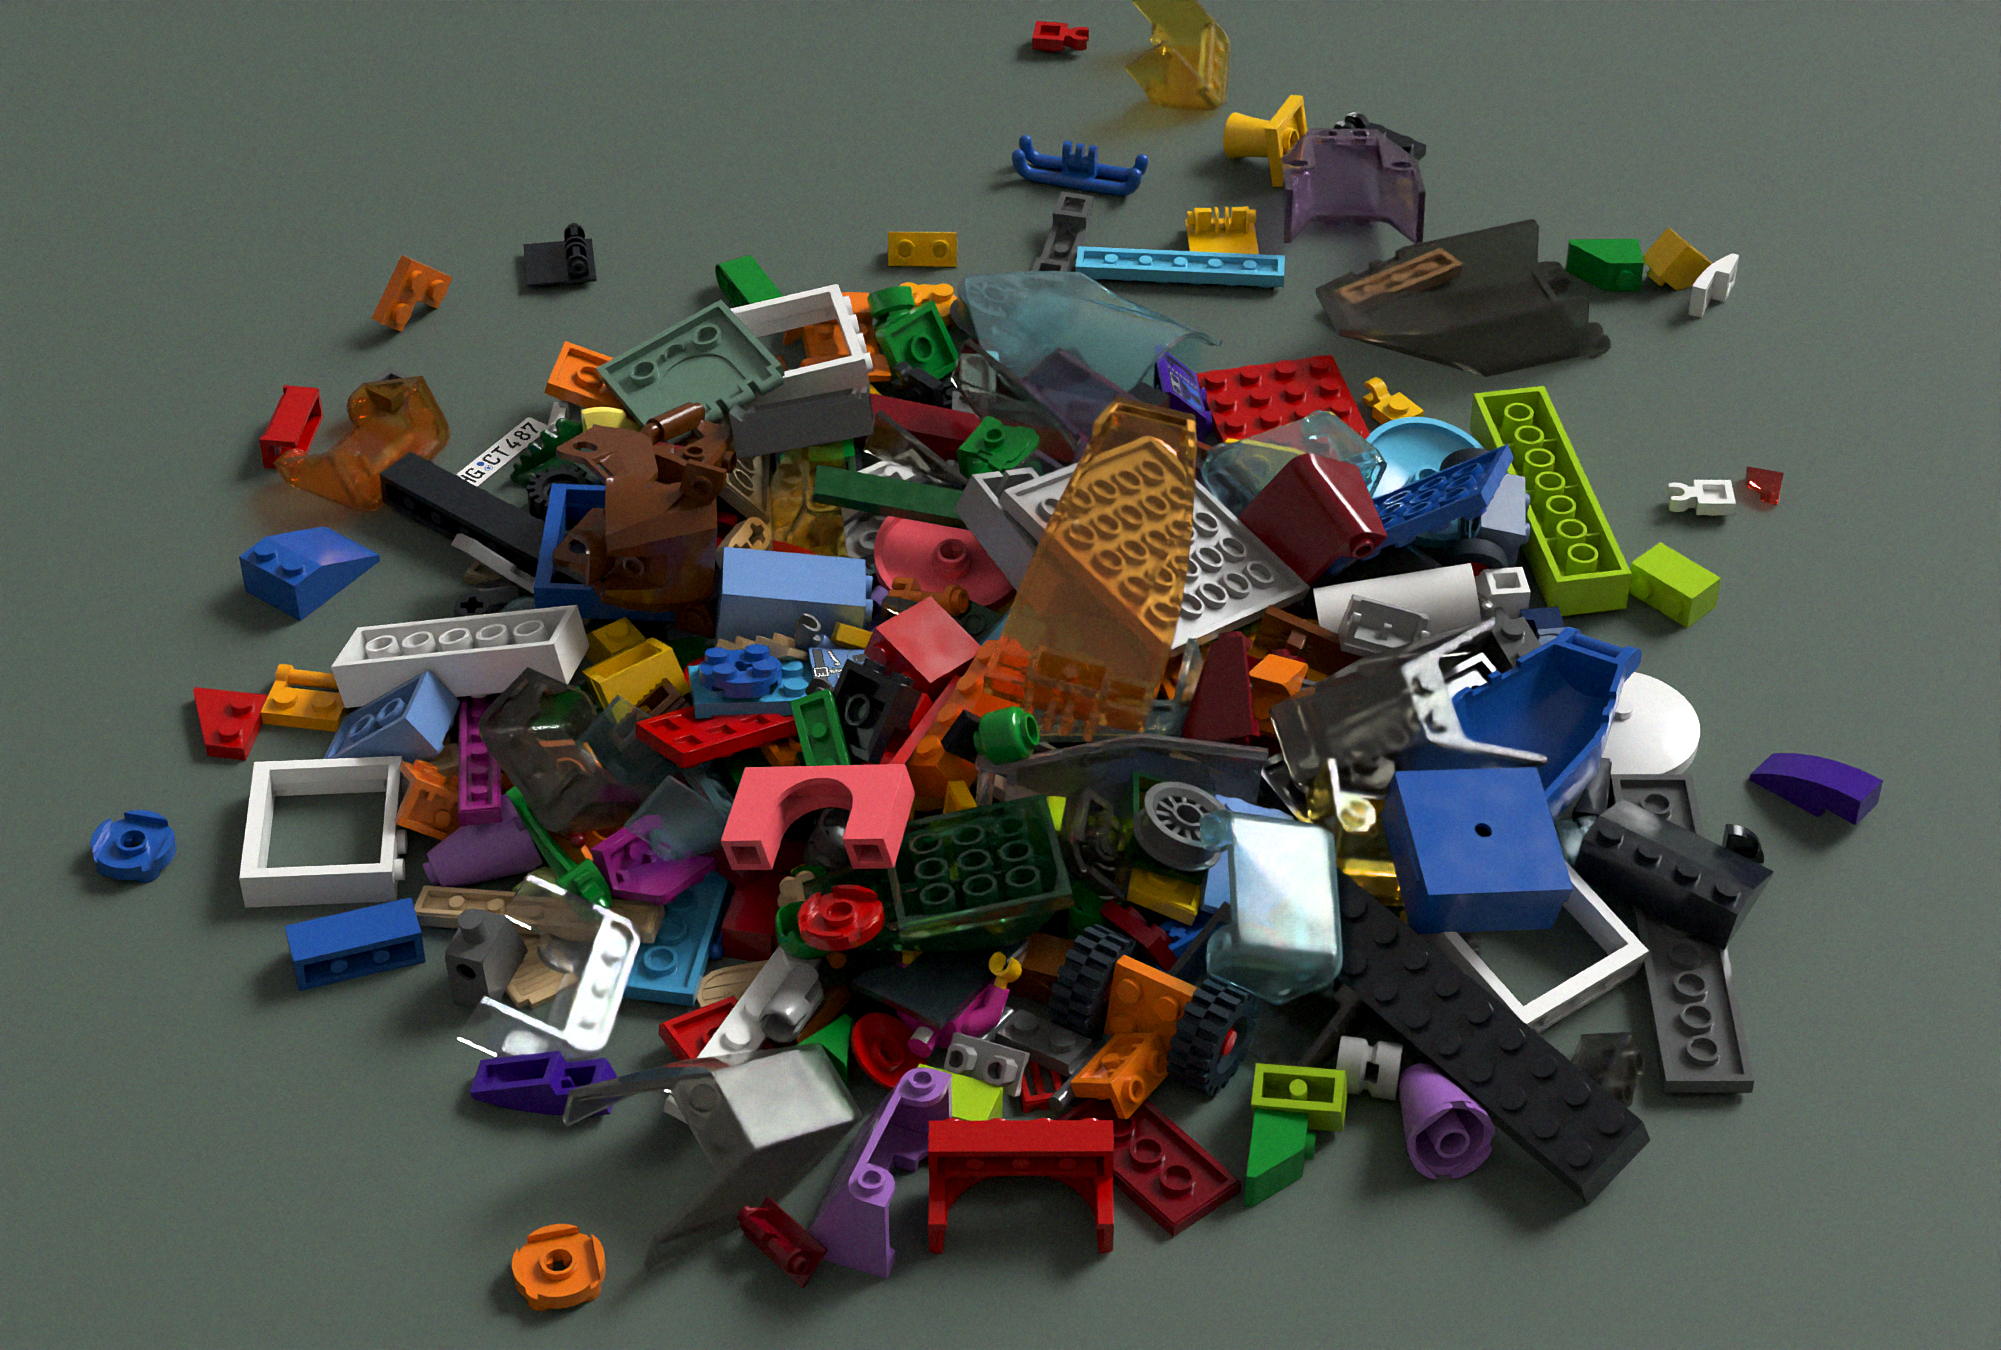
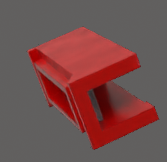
M283 385L284 395L281 396L264 435L259 438L264 468L300 471L323 419L319 388Z

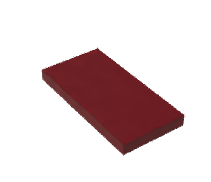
M1088 1098L1056 1119L1081 1120L1084 1118H1095L1098 1120H1113V1183L1172 1237H1175L1241 1192V1181L1148 1099L1128 1119L1118 1118L1110 1098L1105 1100Z

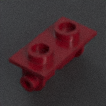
M766 1196L759 1208L745 1206L737 1215V1220L740 1222L739 1228L744 1232L743 1235L801 1288H804L828 1249L769 1196Z

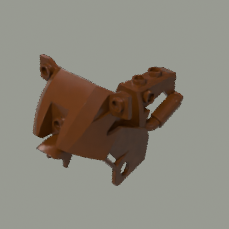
M688 402L649 419L646 422V426L640 432L595 425L558 446L556 451L558 458L584 464L605 484L606 489L605 508H592L554 549L552 562L555 565L569 568V571L580 574L584 578V587L591 586L600 599V603L645 612L674 611L676 629L713 639L716 630V618L709 606V602L713 595L717 541L716 497L726 487L727 473L731 474L737 463L732 427L705 421L704 406L699 402L694 404ZM691 430L700 439L684 448L680 447L676 451H674L673 444L656 445L660 441L666 442ZM587 448L593 450V452H583L576 449ZM598 464H600L606 471L600 468ZM576 544H584L586 553H573L569 548ZM603 577L606 578V580L604 581V583H602L601 580H600V579H602Z

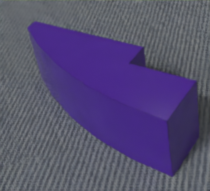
M1773 753L1750 774L1749 779L1816 817L1829 810L1854 825H1857L1878 804L1883 780L1847 764L1814 755L1797 753Z
M551 1051L481 1060L470 1094L473 1099L525 1112L563 1116L609 1115L620 1080L607 1058L566 1062L561 1051Z

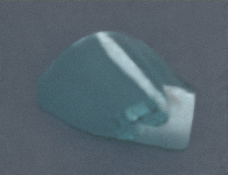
M1028 271L969 275L963 282L964 294L981 350L1002 377L1059 431L1084 436L1111 432L1113 430L1114 402L1139 384L1153 365L1169 349L1190 338L1210 346H1221L1223 342L1183 322L1118 296L1082 272Z

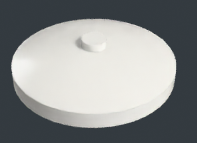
M1634 672L1624 683L1602 758H1609L1610 762H1612L1611 774H1682L1693 762L1698 749L1700 724L1695 710L1685 697L1671 686L1653 677Z

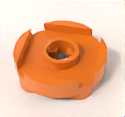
M553 1224L539 1228L527 1236V1243L521 1247L519 1252L517 1247L513 1254L512 1272L515 1286L518 1292L527 1299L529 1307L537 1311H544L549 1308H568L582 1302L593 1301L599 1296L601 1284L606 1275L603 1246L592 1233L590 1238L585 1234L579 1233V1227L571 1224ZM562 1261L564 1266H569L562 1271L551 1270L554 1267V1262Z

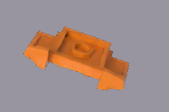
M841 292L843 297L849 296L853 314H856L860 333L863 334L867 352L871 356L873 372L868 373L869 382L890 381L891 373L885 355H881L872 326L873 318L870 315L867 302L869 293ZM837 319L784 331L782 345H790L802 336L807 359L801 360L800 368L850 356Z

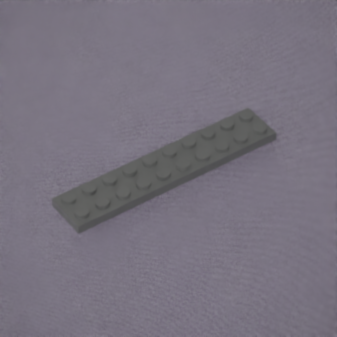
M1611 774L1609 790L1612 806L1621 799H1625L1705 838L1692 774ZM1630 904L1635 935L1649 950L1641 968L1664 1093H1752L1755 1080L1728 948L1726 947L1724 950Z

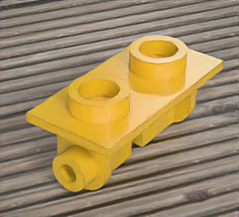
M888 232V266L957 267V232Z

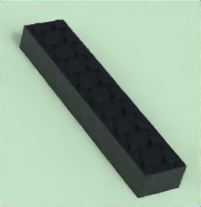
M1325 856L1265 916L1274 934L1280 941L1400 1044H1403L1421 1062L1431 1064L1441 1071L1482 1107L1498 1128L1588 1205L1650 1141L1645 1125L1640 1118Z

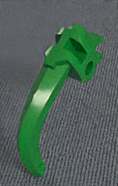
M516 786L508 790L506 794L525 828L557 876L556 884L562 894L584 918L592 920L597 917H604L608 913L612 899L609 887L594 863L587 858L577 865L540 824L525 802V798Z

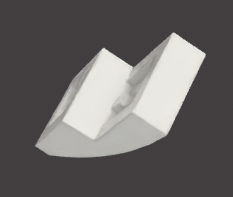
M1732 253L1725 256L1702 272L1692 287L1689 315L1702 318L1711 299L1722 302L1726 301L1735 283L1739 255Z

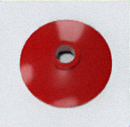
M875 1012L864 1015L855 1023L851 1033V1045L855 1058L863 1071L882 1087L892 1090L906 1072L917 1068L919 1063L927 1065L926 1058L915 1055L909 1049L908 1041L913 1032L897 1018L885 1013Z

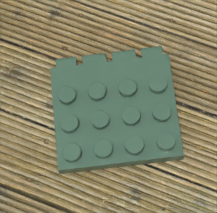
M721 299L596 368L600 380L641 428L646 426V422L649 419L688 402L693 404L696 402L701 403L705 408V421L715 423L724 418L722 413L724 409L729 413L734 405L740 408L756 400L754 395L756 391L760 396H763L783 385L784 380L782 377L785 376L779 361ZM691 431L664 443L676 445L692 436Z

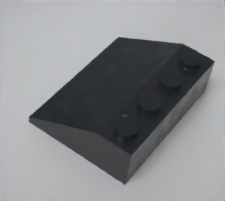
M1621 799L1598 816L1583 837L1573 869L1585 882L1724 950L1774 873V871L1625 799Z

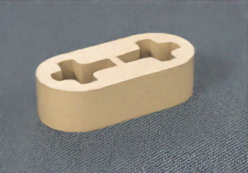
M750 517L735 525L717 547L715 558L720 570L724 547L765 550L770 543V532L767 525L757 517Z

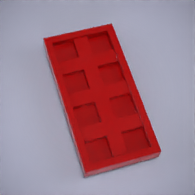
M694 706L636 722L635 737L681 768H695L700 763L708 760L727 758L734 755L735 752L744 749L763 747L768 742L784 737L799 736L794 715L781 716L778 713L711 715V718H695Z

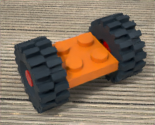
M1093 924L1092 928L1087 927L1084 929L1083 936L1078 935L1074 940V948H1069L1065 954L1066 961L1063 966H1059L1057 974H1059L1058 980L1053 982L1051 991L1054 992V995L1049 999L1048 1005L1051 1007L1049 1011V1018L1052 1019L1051 1022L1093 1041L1102 1039L1103 1033L1111 1037L1116 1033H1158L1167 1054L1166 1060L1169 1063L1166 1069L1171 1078L1211 1096L1220 1093L1221 1087L1225 1088L1229 1083L1230 1075L1234 1076L1238 1070L1237 1065L1239 1061H1243L1246 1055L1244 1051L1247 1045L1251 1044L1253 1038L1251 1033L1256 1028L1258 1021L1255 1018L1259 1013L1258 997L1254 993L1215 976L1210 977V980L1206 979L1203 981L1200 989L1140 962L1142 953L1139 952L1141 947L1137 941L1098 924Z

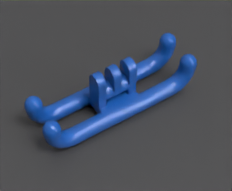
M1028 135L1020 137V149L1012 153L1014 169L1026 180L1115 196H1127L1134 193L1140 186L1142 175L1148 167V157L1145 154H1139L1135 159V165L1131 168L1098 163V146L1090 145L1088 155H1085V144L1077 143L1075 153H1072L1071 141H1064L1062 157L1041 154L1034 150L1032 138ZM1025 159L1035 166L1061 170V173L1032 168L1026 163ZM1096 176H1097V177H1103V178L1121 180V181H1126V182H1124V183H1118V182L1100 180V179H1095V178H1096Z

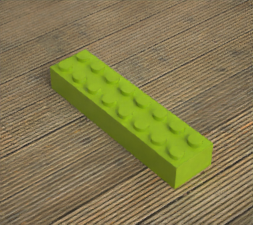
M1545 386L1473 393L1470 430L1474 439L1489 451L1508 444L1514 459L1507 470V474L1525 477V493L1530 494V505L1526 514V523H1530V535L1525 546L1521 545V548L1547 607H1558L1561 616L1626 609L1632 573Z

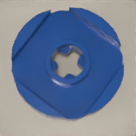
M761 644L748 645L745 647V650H727L721 647L710 648L705 651V659L700 664L701 686L703 685L713 691V686L724 689V697L752 698L770 693L771 684L775 683L778 688L782 683L781 662L776 657L769 655V648Z
M132 810L124 812L125 819L112 823L111 818L102 822L94 831L90 841L96 870L100 875L119 880H137L141 883H148L156 880L160 875V870L165 868L174 858L177 849L173 828L171 829L168 826L167 819L162 815L147 810ZM136 842H141V845L137 847L127 848L133 846Z

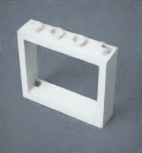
M838 284L730 309L756 338L837 319L850 355L840 359L784 371L785 376L782 377L784 380L783 385L763 396H760L756 391L754 393L756 400L742 407L743 410L748 411L752 406L857 387L858 392H860L863 385H869L870 389L868 373L873 372L871 356L867 352L863 334L860 333L856 314H853L849 296H842Z
M402 756L254 762L239 875L245 908L397 901L398 880H405L404 859H400V854H407L408 852L407 830L397 825L394 821L410 784L408 779L398 769L401 761H403ZM386 792L380 863L267 868L275 796Z
M1566 861L1574 890L1568 902H1564L1563 906L1609 956L1525 1006L1514 997L1457 932L1419 934L1530 1028L1536 1029L1539 1033L1635 976L1649 952L1641 941Z

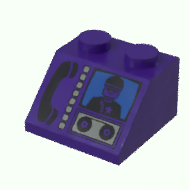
M1162 347L1154 348L1153 388L1170 396L1169 426L1205 444L1206 433L1212 432L1211 411H1205L1207 409L1206 389L1199 388L1196 373Z

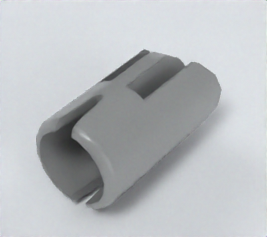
M802 963L794 967L759 1015V1022L763 1021L761 1030L773 1041L790 1043L795 1040L823 1001L824 995L821 982L817 980L819 974L814 966Z

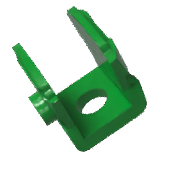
M986 416L967 440L957 449L962 484L966 487L972 474L1000 471L1003 475L1005 470L1032 467L1039 477L1043 476L1044 467L1042 466V459L1031 457L1040 443V436L1036 434V430L1023 426L1015 428L1003 425L999 420Z

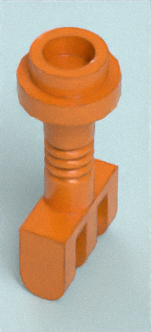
M895 577L891 585L894 590H889L886 597L888 602L883 604L881 613L888 618H893L931 596L950 616H959L961 613H965L969 607V594L967 590L962 589L959 585H948L944 592L920 591L921 586L916 578Z

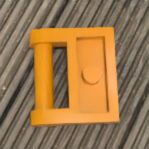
M279 664L276 670L275 682L261 710L263 724L336 732L343 717L347 716L350 709L344 707L339 691L335 693L291 688L292 685L339 690L334 674L294 669L293 665Z

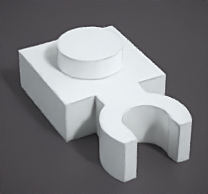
M1693 480L1692 487H1688L1683 483L1668 484L1666 496L1670 498L1669 511L1683 512L1688 508H1695L1696 515H1734L1736 501L1731 480Z

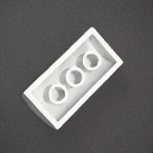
M1471 563L1313 588L1319 626L1337 634L1351 596L1355 594L1428 614L1429 621L1425 631L1430 632L1426 646L1483 637L1479 601Z

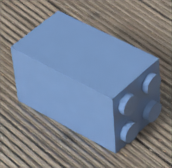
M724 547L716 612L715 647L719 638L734 642L736 635L755 641L756 636L772 639L775 632L794 639L795 623L805 613L814 616L819 621L821 628L817 635L824 634L829 639L831 638L836 621L866 630L867 623H871L873 599H871L873 578L866 575L865 559ZM796 643L795 647L808 652L811 644L801 646Z

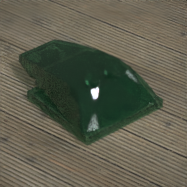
M1045 793L907 821L894 868L853 869L851 865L802 883L805 901L820 891L822 896L832 893L831 887L838 885H859L873 890L878 895V900L882 902L885 915L882 930L872 940L856 947L859 949L921 952L992 949L1019 943L1047 923L1057 910L1075 907L1070 882Z

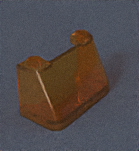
M423 376L362 383L352 392L347 402V412L354 428L329 451L323 454L308 455L301 449H291L282 454L273 463L284 481L293 487L358 512L375 511L384 504L379 474L410 451L431 461L448 444L450 427Z

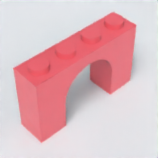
M906 765L745 767L721 838V844L731 869L772 870L781 840L788 827L795 820L811 811L830 807L851 811L842 840L853 869L894 868L915 797V791Z

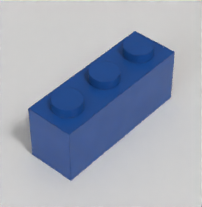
M411 897L285 926L290 958L299 991L426 962L422 933Z

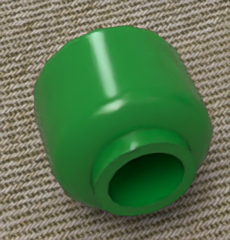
M1010 706L985 713L979 720L978 731L974 732L973 740L979 755H985L987 760L995 766H1002L1030 758L1035 746L1039 744L1040 735L1037 722L1031 713H1026L1018 706Z

